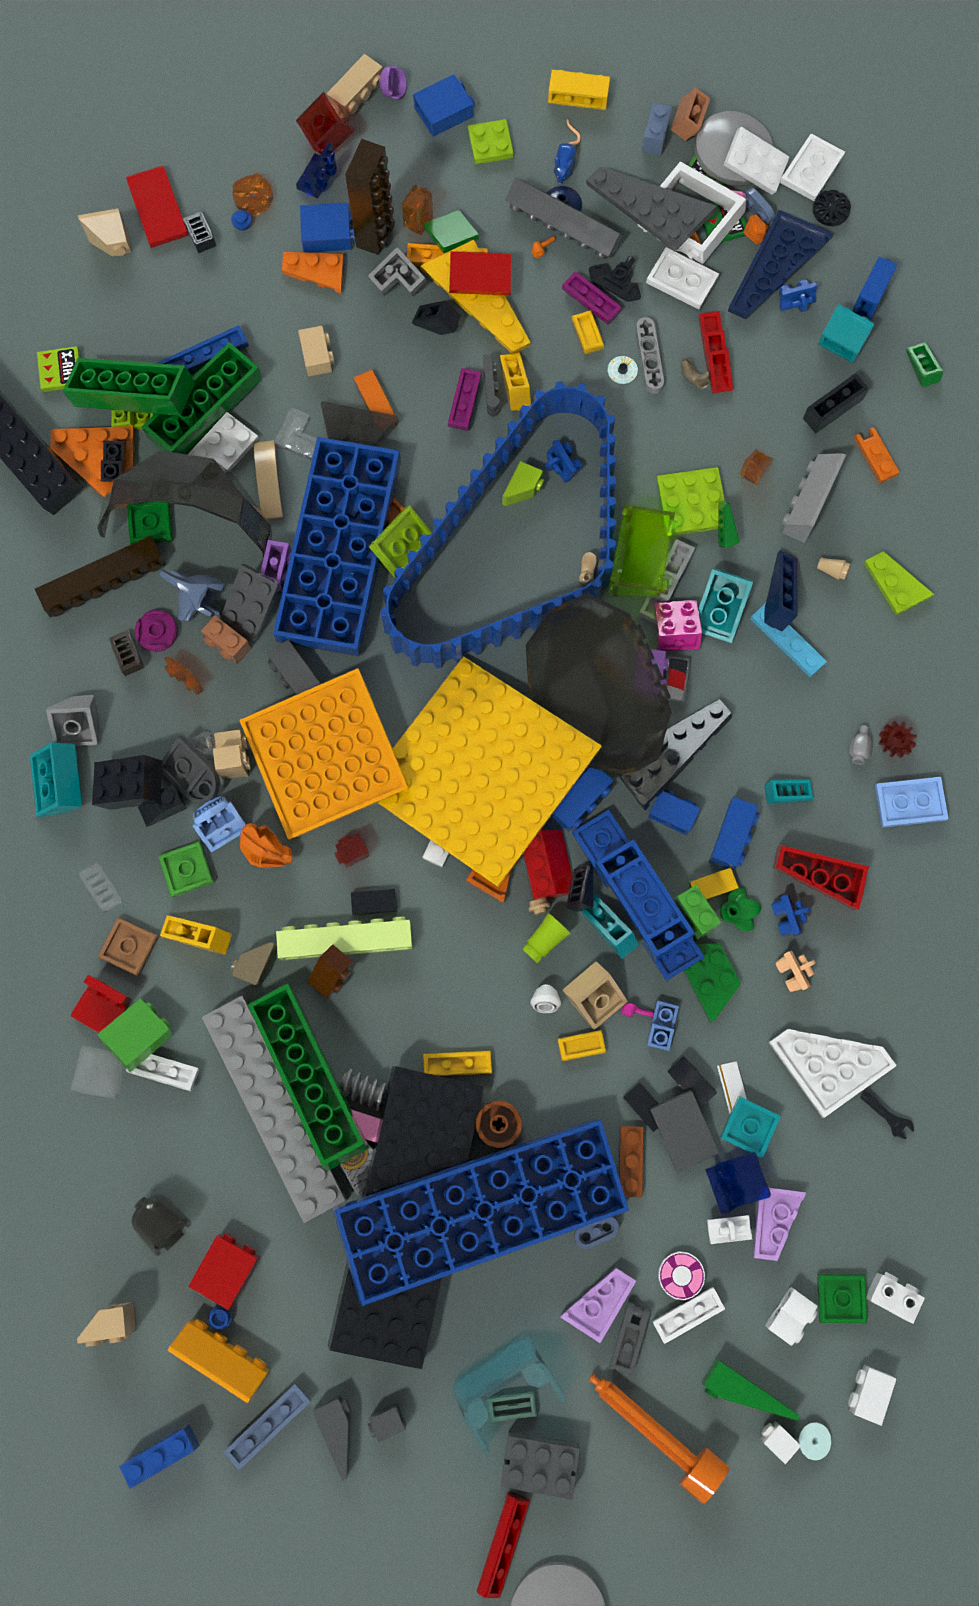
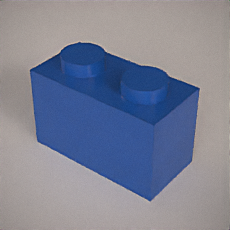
M665 790L656 798L648 818L687 836L700 808L697 807L695 802L688 799L681 800L677 798L674 792Z

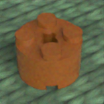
M494 1101L485 1105L478 1113L476 1119L477 1133L481 1140L491 1147H507L515 1142L521 1133V1116L510 1103ZM498 1118H502V1122L505 1123V1128H501L500 1131H496V1127L492 1125V1122L497 1121Z

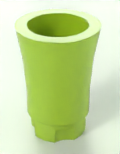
M548 913L537 930L527 940L528 943L524 945L522 950L538 963L542 957L545 958L555 946L571 933Z

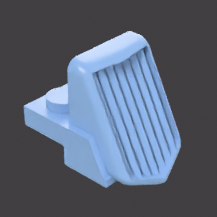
M224 796L206 802L193 813L195 822L193 828L211 853L238 837L242 827L246 825L232 802H228Z

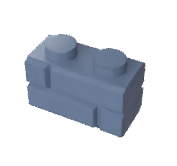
M658 103L652 104L643 139L642 151L661 155L672 107Z

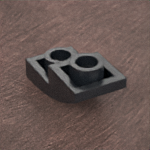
M103 441L101 482L123 483L126 459L125 441Z
M684 1056L668 1070L670 1076L685 1092L689 1090L693 1092L700 1108L717 1094L716 1089Z

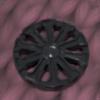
M826 190L816 197L812 208L813 215L823 225L838 226L847 220L851 204L847 196L842 192Z

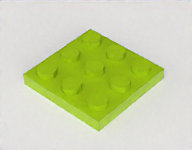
M718 467L657 476L656 481L667 536L718 529V502L725 501Z

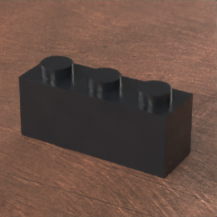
M855 373L807 408L803 420L816 434L864 399L869 387Z

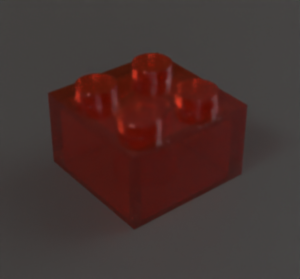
M325 92L296 119L313 150L326 158L355 131L338 102Z

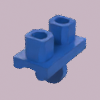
M806 279L800 281L797 287L791 288L788 284L781 286L779 291V307L781 311L798 307L800 312L806 311L807 304L816 302V290L818 287L816 282L809 283Z
M555 440L552 443V447L547 451L548 455L546 457L548 462L545 467L547 471L554 470L566 483L571 480L573 475L580 471L582 464L579 459L570 460L569 456L572 453V448L569 443L561 444L559 440Z
M788 895L781 896V900L771 904L775 916L786 913L789 920L778 924L781 935L803 934L797 916L800 917L801 923L808 922L806 914L811 912V908H803L802 902L797 901L795 902L797 911H795L791 896Z

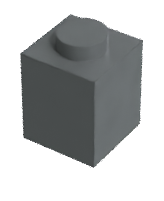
M397 1403L372 1414L369 1419L370 1423H368L371 1436L373 1438L377 1437L378 1442L392 1437L406 1428Z

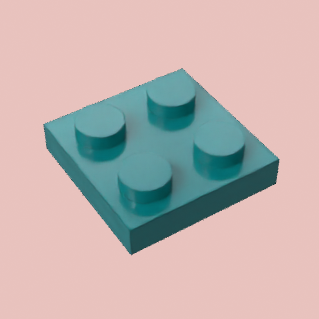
M738 1096L719 1138L763 1158L781 1116Z

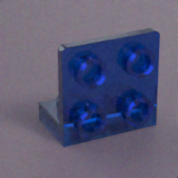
M328 142L321 155L314 153L296 183L298 190L317 199L321 192L326 190L330 177H333L337 170L333 143Z
M755 1152L716 1163L705 1169L721 1214L731 1212L739 1206L771 1197L768 1184Z

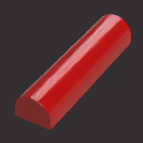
M507 1492L476 1592L484 1598H500L530 1503L528 1498L517 1493Z

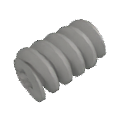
M350 1068L343 1075L339 1083L345 1098L350 1093L352 1101H355L360 1096V1104L363 1105L368 1100V1107L372 1108L376 1104V1111H379L386 1095V1083L377 1087V1079L370 1084L368 1075L363 1080H361L360 1072L353 1077V1069Z

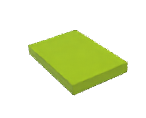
M409 505L369 545V548L395 578L394 571L396 568L404 569L407 566V554L409 551L417 552L421 548L420 537L423 534L430 536L432 532Z

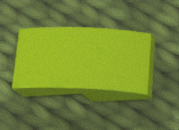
M112 410L111 427L133 426L135 430L143 429L142 426L154 414Z

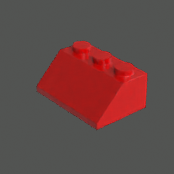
M540 830L523 853L532 899L546 898L548 900L569 895L573 876L562 830Z

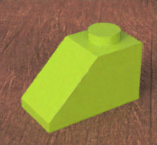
M520 461L502 496V505L508 506L534 497L536 491L540 492L545 481L542 479L543 471Z

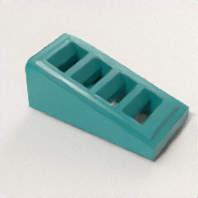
M811 779L770 780L764 785L767 805L814 800ZM800 785L803 787V796H801ZM791 786L794 787L795 796H793ZM782 787H785L786 796H784Z

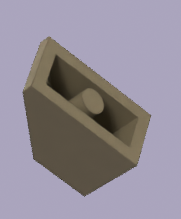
M269 942L241 954L239 959L236 958L232 964V976L260 987L277 946Z

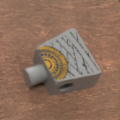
M369 1144L370 1149L340 1164L357 1196L364 1192L373 1153V1148Z

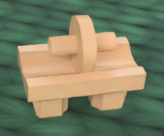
M793 951L785 953L784 957L775 963L780 973L792 969L795 977L785 981L790 992L800 989L805 990L811 987L803 970L805 969L808 977L814 975L811 966L816 964L815 960L808 962L805 955L798 957L802 964L800 966Z

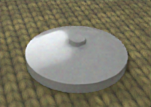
M736 111L720 112L704 121L697 133L694 149L699 165L709 176L727 185L741 186L752 182L724 166L737 129L743 127L772 146L773 142L767 129L757 119Z
M551 1562L532 1569L522 1578L513 1593L510 1606H605L599 1587L585 1571L568 1563Z

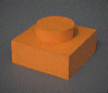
M754 214L750 216L743 233L758 245L762 243L769 226Z

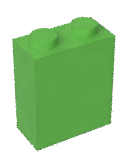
M697 885L680 894L674 900L694 931L693 939L695 942L721 924V921Z
M141 998L97 1034L101 1042L129 1072H132L172 1037L170 1031L172 1026L164 1017L160 1019L155 1014L157 1010L149 1001L145 1004Z

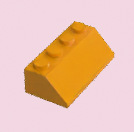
M192 1319L187 1322L167 1351L248 1403L255 1396L270 1371L266 1368L267 1364L257 1357L252 1359L246 1355L247 1350L237 1344L233 1346L228 1343V1338L219 1332L214 1334L208 1330V1325L199 1319H196V1321Z

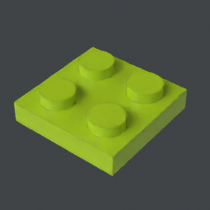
M506 119L468 125V134L475 164L513 158V149Z

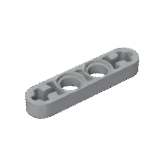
M643 317L637 322L636 337L644 384L649 393L657 394L663 389L664 376L656 329L652 319ZM643 325H646V328H648L647 336H645L644 328H642ZM647 342L652 343L654 348L652 350H645L643 344ZM654 361L657 367L650 369L646 366V363ZM652 375H655V382L658 383L657 386L651 383Z

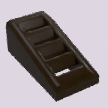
M129 630L109 638L124 676L145 668ZM127 637V641L116 645V641ZM130 645L129 648L119 651V648ZM131 651H132V653H133V654H130V655H128V656H126V657H123V658L121 657V655H124V654H126V653H128V652H131ZM135 658V661H132L128 664H124V662Z

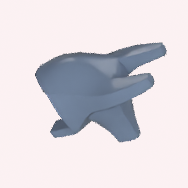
M161 570L159 575L179 588L178 620L183 622L191 621L197 610L208 616H214V614L221 616L222 610L213 606L218 592L224 591L226 586L224 582L210 575L198 574L188 576L176 570H172L171 573Z

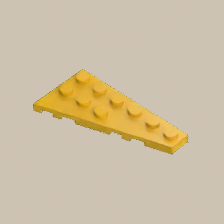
M474 240L451 250L481 253ZM451 251L420 266V270L423 273H427L436 285L441 286L449 294V297L471 317L473 316L480 322L479 324L493 334L495 339L510 353H517L530 346L529 338L504 295L449 293Z

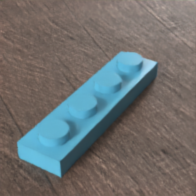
M764 604L751 616L750 620L811 678L827 661L790 625L783 631H780L765 624Z

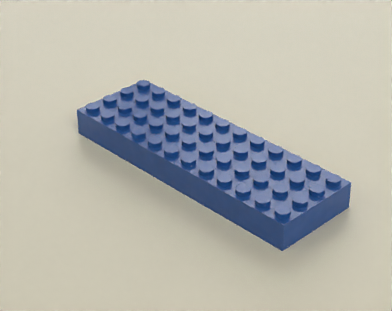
M592 1119L332 1208L358 1300L364 1306L629 1211L602 1121Z

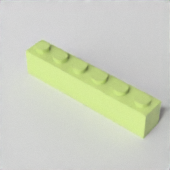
M395 917L390 922H384V919H372L367 924H362L361 921H350L348 925L340 926L339 923H327L326 927L320 928L312 924L305 925L304 929L295 930L294 926L282 927V931H276L277 954L280 960L320 957L332 944L345 955L413 949L411 922L406 920V917Z

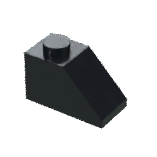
M440 301L419 306L412 323L415 326L444 335L454 333L458 327L461 315L446 301Z
M174 784L161 789L160 804L138 806L146 827L187 809L179 790Z

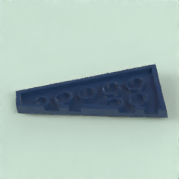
M778 210L728 308V312L747 319L833 237V233Z

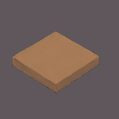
M118 917L98 958L139 976L159 936Z

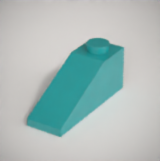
M593 892L594 907L582 910L581 913L606 943L623 959L638 947L639 944L634 933Z

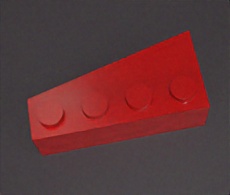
M781 845L777 847L773 869L852 910H859L869 866Z

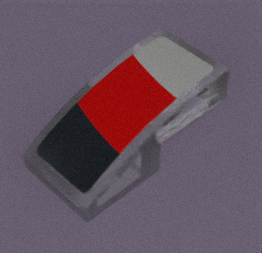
M668 656V669L665 675L666 686L662 699L684 702L690 659Z

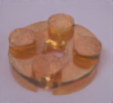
M255 173L245 176L233 184V199L239 210H245L250 215H258L270 207V202L273 200L272 188L270 183L261 174ZM252 192H256V197L254 198L248 195Z

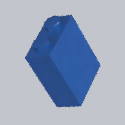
M455 74L413 94L414 108L433 137L474 117L475 102L471 95L468 96L463 82L459 81Z
M348 203L300 205L301 241L304 252L352 250L351 242L355 241L354 229L350 228V224H353Z
M878 257L852 312L871 320L898 264L893 263L889 259Z

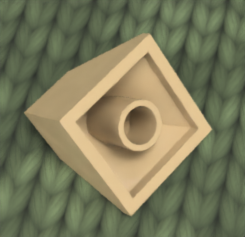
M119 208L78 215L87 239L91 244L110 256H123L124 254L131 253L128 231Z

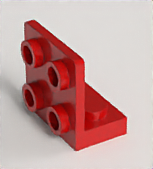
M87 975L83 983L87 984L88 987L70 1016L100 1033L127 1009L132 999L99 979Z

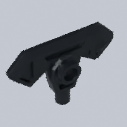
M629 256L625 262L618 264L610 273L605 264L589 267L592 282L627 302L641 299L638 283H627L632 272V265L635 262L632 256Z

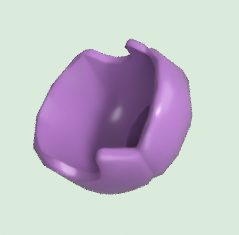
M387 66L382 70L379 84L384 96L392 99H400L404 96L407 87L404 70L398 69L397 66Z

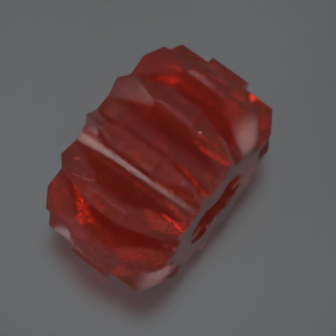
M893 721L891 726L885 725L884 731L879 733V736L882 738L879 741V745H885L882 751L885 753L889 750L890 757H894L897 754L898 758H902L904 754L909 755L912 752L911 748L916 746L913 740L917 735L910 734L913 727L906 729L905 722L898 725L897 721Z

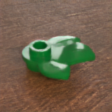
M738 888L729 893L727 902L720 908V917L723 921L734 924L738 930L744 932L754 929L751 919L760 913L761 905L753 899H747L745 888ZM729 909L733 910L734 915L730 914Z

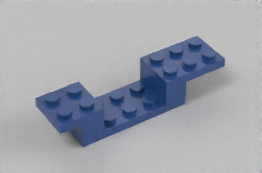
M610 810L572 831L573 837L591 865H593L605 887H611L643 937L642 945L666 982L705 958L693 940L695 933L635 840H628Z

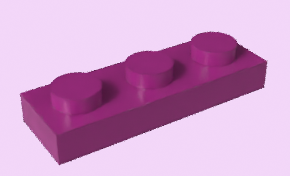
M576 271L562 285V290L589 311L591 310L594 315L607 325L621 312L622 307Z
M461 368L448 420V427L468 431L481 380V372Z

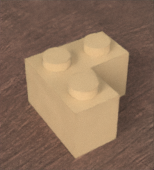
M241 730L214 733L216 748L213 749L215 770L222 780L248 776L251 762L250 757L247 756L245 749L249 748L246 736L243 735Z

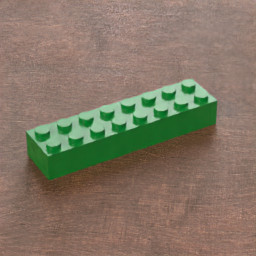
M287 983L248 1004L322 1167L329 1171L370 1149L293 988Z

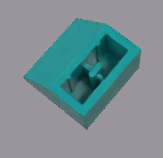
M838 304L820 337L818 345L854 363L863 349L874 323L870 322L868 318L861 317L849 308Z

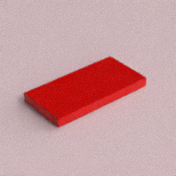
M163 165L126 177L150 248L189 236Z

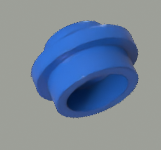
M238 210L232 215L231 221L235 228L243 231L250 227L252 219L249 212Z
M222 1306L213 1308L208 1316L210 1326L218 1331L226 1329L232 1321L231 1311Z

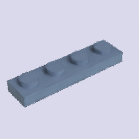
M295 1383L224 1451V1454L240 1470L312 1400Z

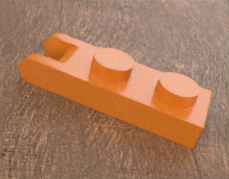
M872 427L868 430L871 437L863 440L858 433L854 435V439L879 484L898 476L900 472L876 429Z

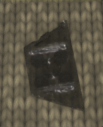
M321 401L328 439L376 447L377 443L382 441L387 435L386 432L393 423L396 424L398 422V417L395 415Z

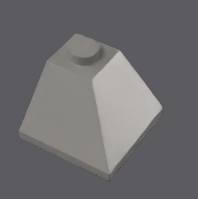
M94 695L72 696L46 709L54 743L75 744V746L98 745V711Z

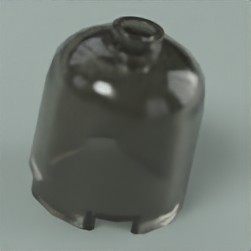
M158 1194L140 1199L135 1205L136 1210L131 1220L135 1232L156 1256L161 1255V1249L165 1248L168 1251L184 1236L182 1232L184 1227L188 1228L191 1226V1220L167 1197Z

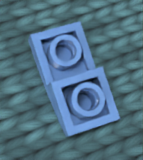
M661 1000L656 1001L647 1046L669 1051L679 1005Z

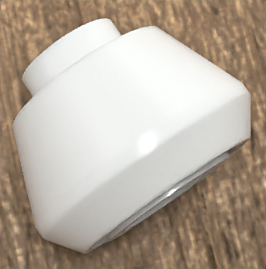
M542 985L536 989L530 1004L540 1013H553L561 1006V1000L556 989L550 985Z

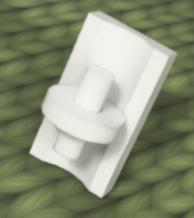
M749 1215L707 1220L710 1244L752 1239Z

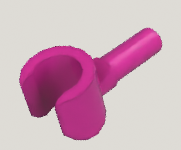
M632 1003L624 1004L621 1010L622 1014L632 1018L634 1012L648 1017L654 1016V1012L640 1009Z

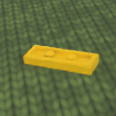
M491 1051L423 1054L424 1073L436 1076L492 1074Z

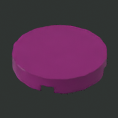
M161 610L146 612L141 619H138L134 630L135 637L140 645L152 652H161L170 648L178 635L177 624L172 616Z

